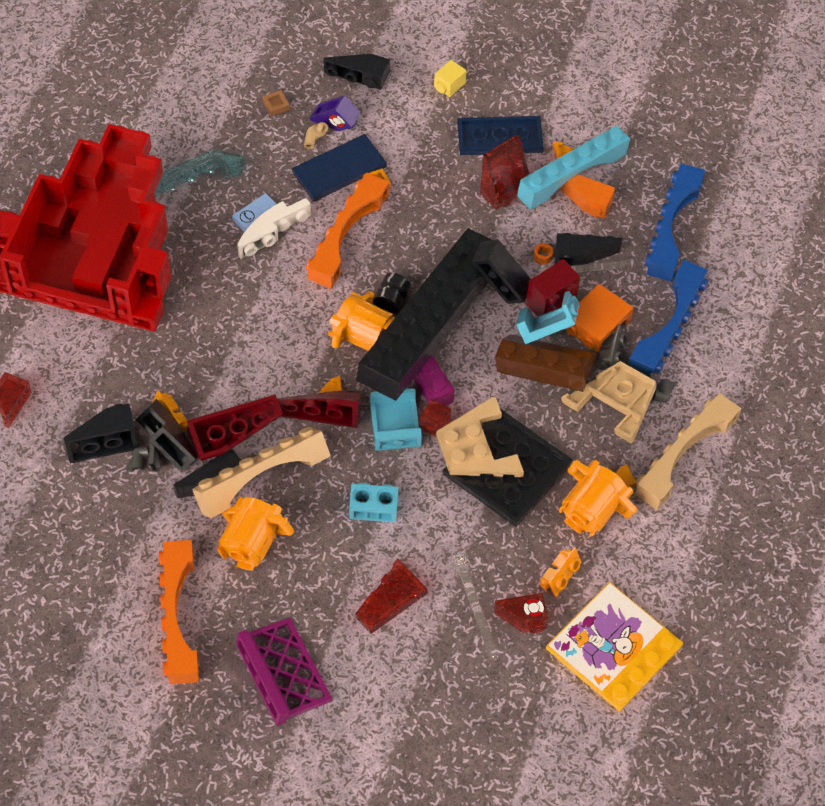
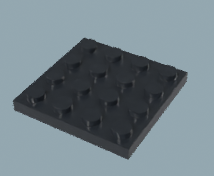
M500 409L502 413L501 418L488 421L482 427L493 459L497 460L517 454L524 475L522 477H514V475L503 474V477L494 476V474H480V476L450 475L447 466L443 469V475L510 524L517 527L573 463V459Z

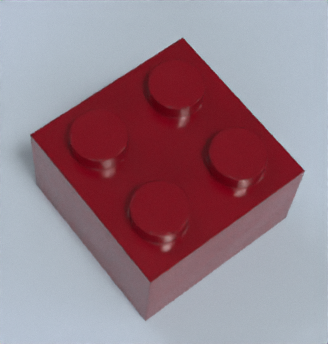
M564 259L560 260L529 280L526 306L537 317L561 308L565 292L570 291L571 295L577 298L580 275Z

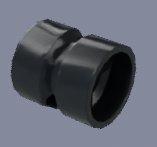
M391 272L385 275L380 284L381 288L377 290L373 298V303L385 311L397 314L411 289V284L404 276Z

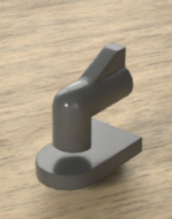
M650 373L648 377L655 380V374ZM662 379L660 391L655 390L652 399L664 403L668 402L676 382Z
M151 442L150 448L149 446L135 448L132 458L126 466L127 472L134 471V467H139L142 471L143 457L149 456V465L154 471L155 465L159 472V468H161L160 451Z

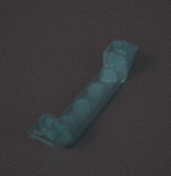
M214 149L164 171L155 190V198L166 191L174 190L185 182L195 180L198 176L211 173L216 168H219L226 179L232 176L236 177L245 171L244 158L242 155Z

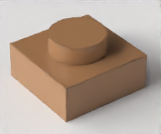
M282 90L262 96V102L270 117L290 110L289 103Z

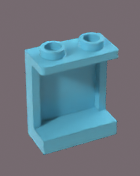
M567 291L564 294L561 308L533 318L529 307L521 309L516 326L525 344L575 325L578 309L580 308L576 296H572L570 291Z
M406 388L397 401L377 391L370 393V411L375 451L421 447L422 435L418 422L415 389Z

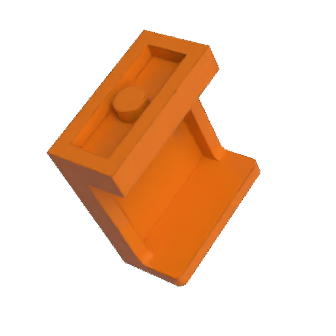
M598 284L579 302L580 308L578 309L575 325L565 329L569 335L580 339L587 348L599 352L602 349V343L617 329L618 324L621 325L623 323L627 325L632 320L634 307L601 284Z

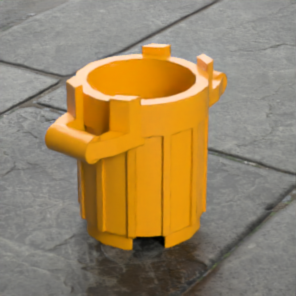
M367 291L363 296L352 292L342 303L337 314H333L330 324L333 327L332 332H328V336L332 337L331 346L339 348L344 341H348L369 351L395 319V315L373 305V292Z
M575 460L568 468V473L578 483L563 500L562 506L559 509V513H565L566 519L564 522L571 529L579 534L583 530L590 532L589 537H591L603 528L615 511L626 519H630L636 513L637 507L629 500L633 494V489L630 486L627 488L626 484L616 473L599 465L600 462L597 460H592L588 466Z
M239 497L234 506L222 512L228 525L218 541L217 551L225 560L230 556L238 561L236 567L252 571L255 566L257 567L262 563L276 535L290 536L294 533V529L289 523L288 517L283 518L280 514L282 508L279 505L273 503L271 506L253 497Z

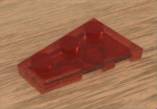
M397 558L390 572L383 576L377 589L370 593L355 613L356 619L372 634L428 594L427 588Z

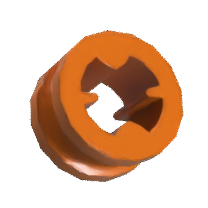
M547 243L536 245L533 255L534 260L542 265L550 263L553 258V248Z

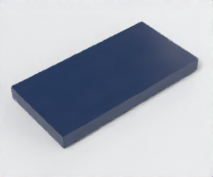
M540 116L457 118L460 155L543 153L544 151Z
M363 134L293 167L292 173L312 201L315 202L362 179L363 174H366V172L370 173L386 168L387 162L369 138Z

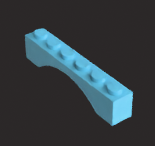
M617 125L521 179L517 197L532 210L546 202L563 184L581 171L598 164H612L625 156L630 138Z

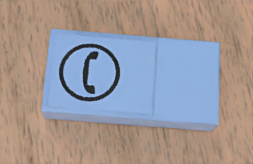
M265 193L232 215V220L245 232L259 216L277 204Z

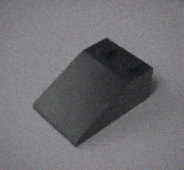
M116 404L106 408L63 437L70 464L129 452L138 447L130 404Z

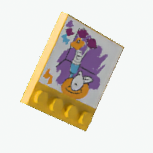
M609 582L547 644L546 649L620 712L683 646V642Z

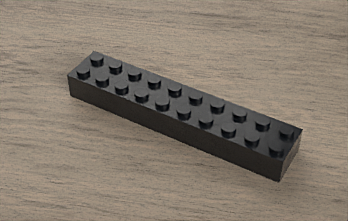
M467 228L361 359L358 365L357 382L397 401L487 285L488 281L472 261L480 243L492 239Z

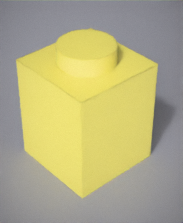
M450 60L435 73L434 87L438 92L451 97L466 83L467 70Z

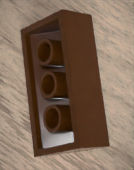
M510 334L501 340L495 355L497 372L583 392L595 361L596 353L538 340L525 344L522 337Z

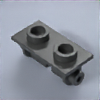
M618 324L617 330L602 344L603 348H609V350H601L598 364L602 370L608 369L619 361L623 362L622 352L623 348L627 345V335L623 332L620 324Z

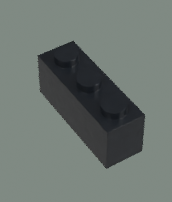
M499 239L481 242L472 263L507 304L525 302L531 278Z

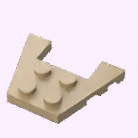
M619 361L596 375L595 380L585 385L583 392L575 391L570 395L567 393L561 397V400L566 406L579 412L594 396L625 414V418L616 426L614 431L617 436L632 444L657 385L655 380Z
M496 397L490 398L436 431V437L450 475L480 476V474H494V476L503 477V474L514 475V477H522L524 475L517 454L497 460L493 459L481 427V423L501 418L502 413Z

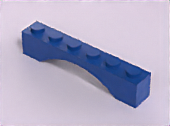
M681 163L679 170L674 171L671 180L674 186L673 188H668L666 199L669 202L668 204H663L661 216H664L663 221L658 220L655 230L658 236H653L650 249L653 252L652 254L648 253L644 265L648 267L646 275L672 282L680 254L672 235V223L682 208L698 198L705 174L704 169Z
M683 260L675 275L672 286L676 301L674 315L659 332L638 342L629 359L628 366L646 376H649L650 373L660 374L665 363L662 361L664 356H670L674 346L672 345L673 340L679 339L683 328H680L682 323L687 324L691 316L690 308H695L700 299L698 293L700 291L704 292L709 282L706 279L707 269Z

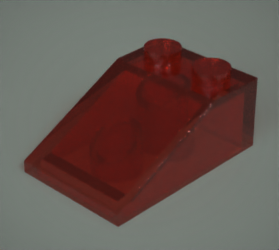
M518 135L483 155L480 194L495 210L502 206H508L513 199L517 198L520 180L530 175L521 139Z

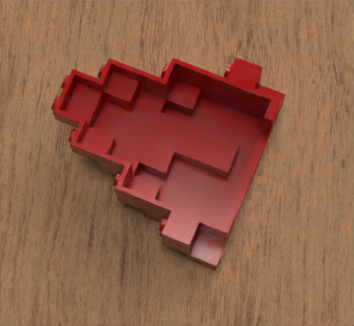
M108 124L100 143L92 140L78 139L60 179L52 175L39 174L19 215L11 211L0 210L1 293L156 332L164 313L163 297L171 280L168 252L161 250L168 233L165 205L156 202L155 190L163 174L162 159L153 155L148 156L152 147L149 133L128 129L120 125Z

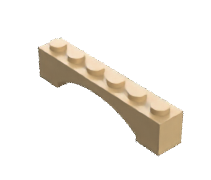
M719 393L714 399L710 398L705 403L702 413H696L690 421L691 425L679 432L676 437L677 441L674 444L669 443L663 451L664 455L660 460L656 458L649 467L650 471L646 475L642 474L637 479L635 495L657 511L672 494L674 484L670 482L671 473L680 457L693 444L704 437L717 432L725 434L738 420L741 407Z
M307 427L300 430L299 434L294 437L282 439L279 445L273 448H265L259 452V455L253 458L249 457L241 460L238 466L223 469L219 472L218 476L200 481L199 485L192 490L201 513L209 518H213L230 509V503L238 491L261 472L273 466L294 461H301L304 464L313 466L331 455L322 431Z

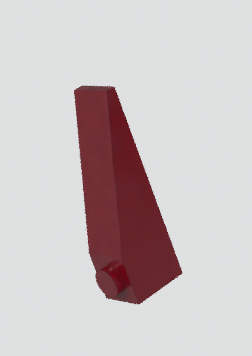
M331 391L277 398L283 412L281 417L357 428L362 394L354 391Z
M276 394L187 420L189 437L196 455L203 461L225 454L281 417L283 412Z

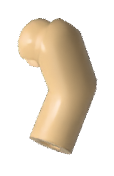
M320 122L309 127L306 132L304 147L313 149L315 140L326 135L328 125Z

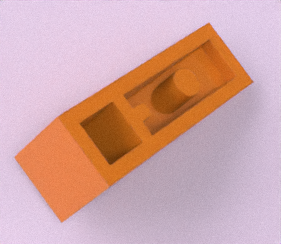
M579 174L560 187L584 212L589 213L593 217L603 219L613 202L615 187Z

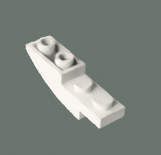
M307 198L288 207L282 201L259 216L247 228L238 242V255L240 259L252 256L264 247L272 246L278 241L279 231H286L291 225L307 220L311 216V205Z

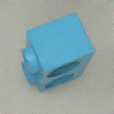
M368 483L351 484L349 519L396 522L398 487H393L389 484L381 486L369 485ZM359 499H366L367 501H366V502H359V501H357V500H359ZM388 500L390 503L383 504L381 501Z

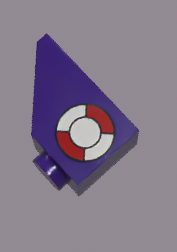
M343 95L318 104L309 119L318 124L324 122L329 128L342 131L352 129L356 125L357 118L361 112Z

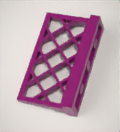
M291 618L251 632L244 630L238 633L236 646L276 726L286 723L287 719L332 701V697ZM287 626L291 633L289 640L277 636V630ZM263 636L270 639L267 648L257 645L254 638ZM273 641L286 645L283 654L270 650ZM289 646L300 651L301 657L299 660L286 655ZM267 655L281 659L277 668L267 665L265 661ZM283 661L297 665L294 674L280 670ZM299 667L310 670L312 674L310 680L296 676ZM278 675L291 680L288 689L277 685L276 678ZM294 681L307 686L304 695L291 691ZM310 687L320 690L323 697L317 700L308 697L307 694ZM288 696L302 700L300 706L290 710L286 703Z

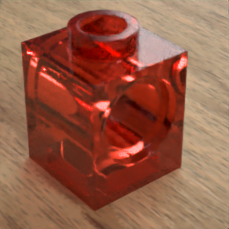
M431 399L420 414L419 428L436 437V431L450 423L451 408Z

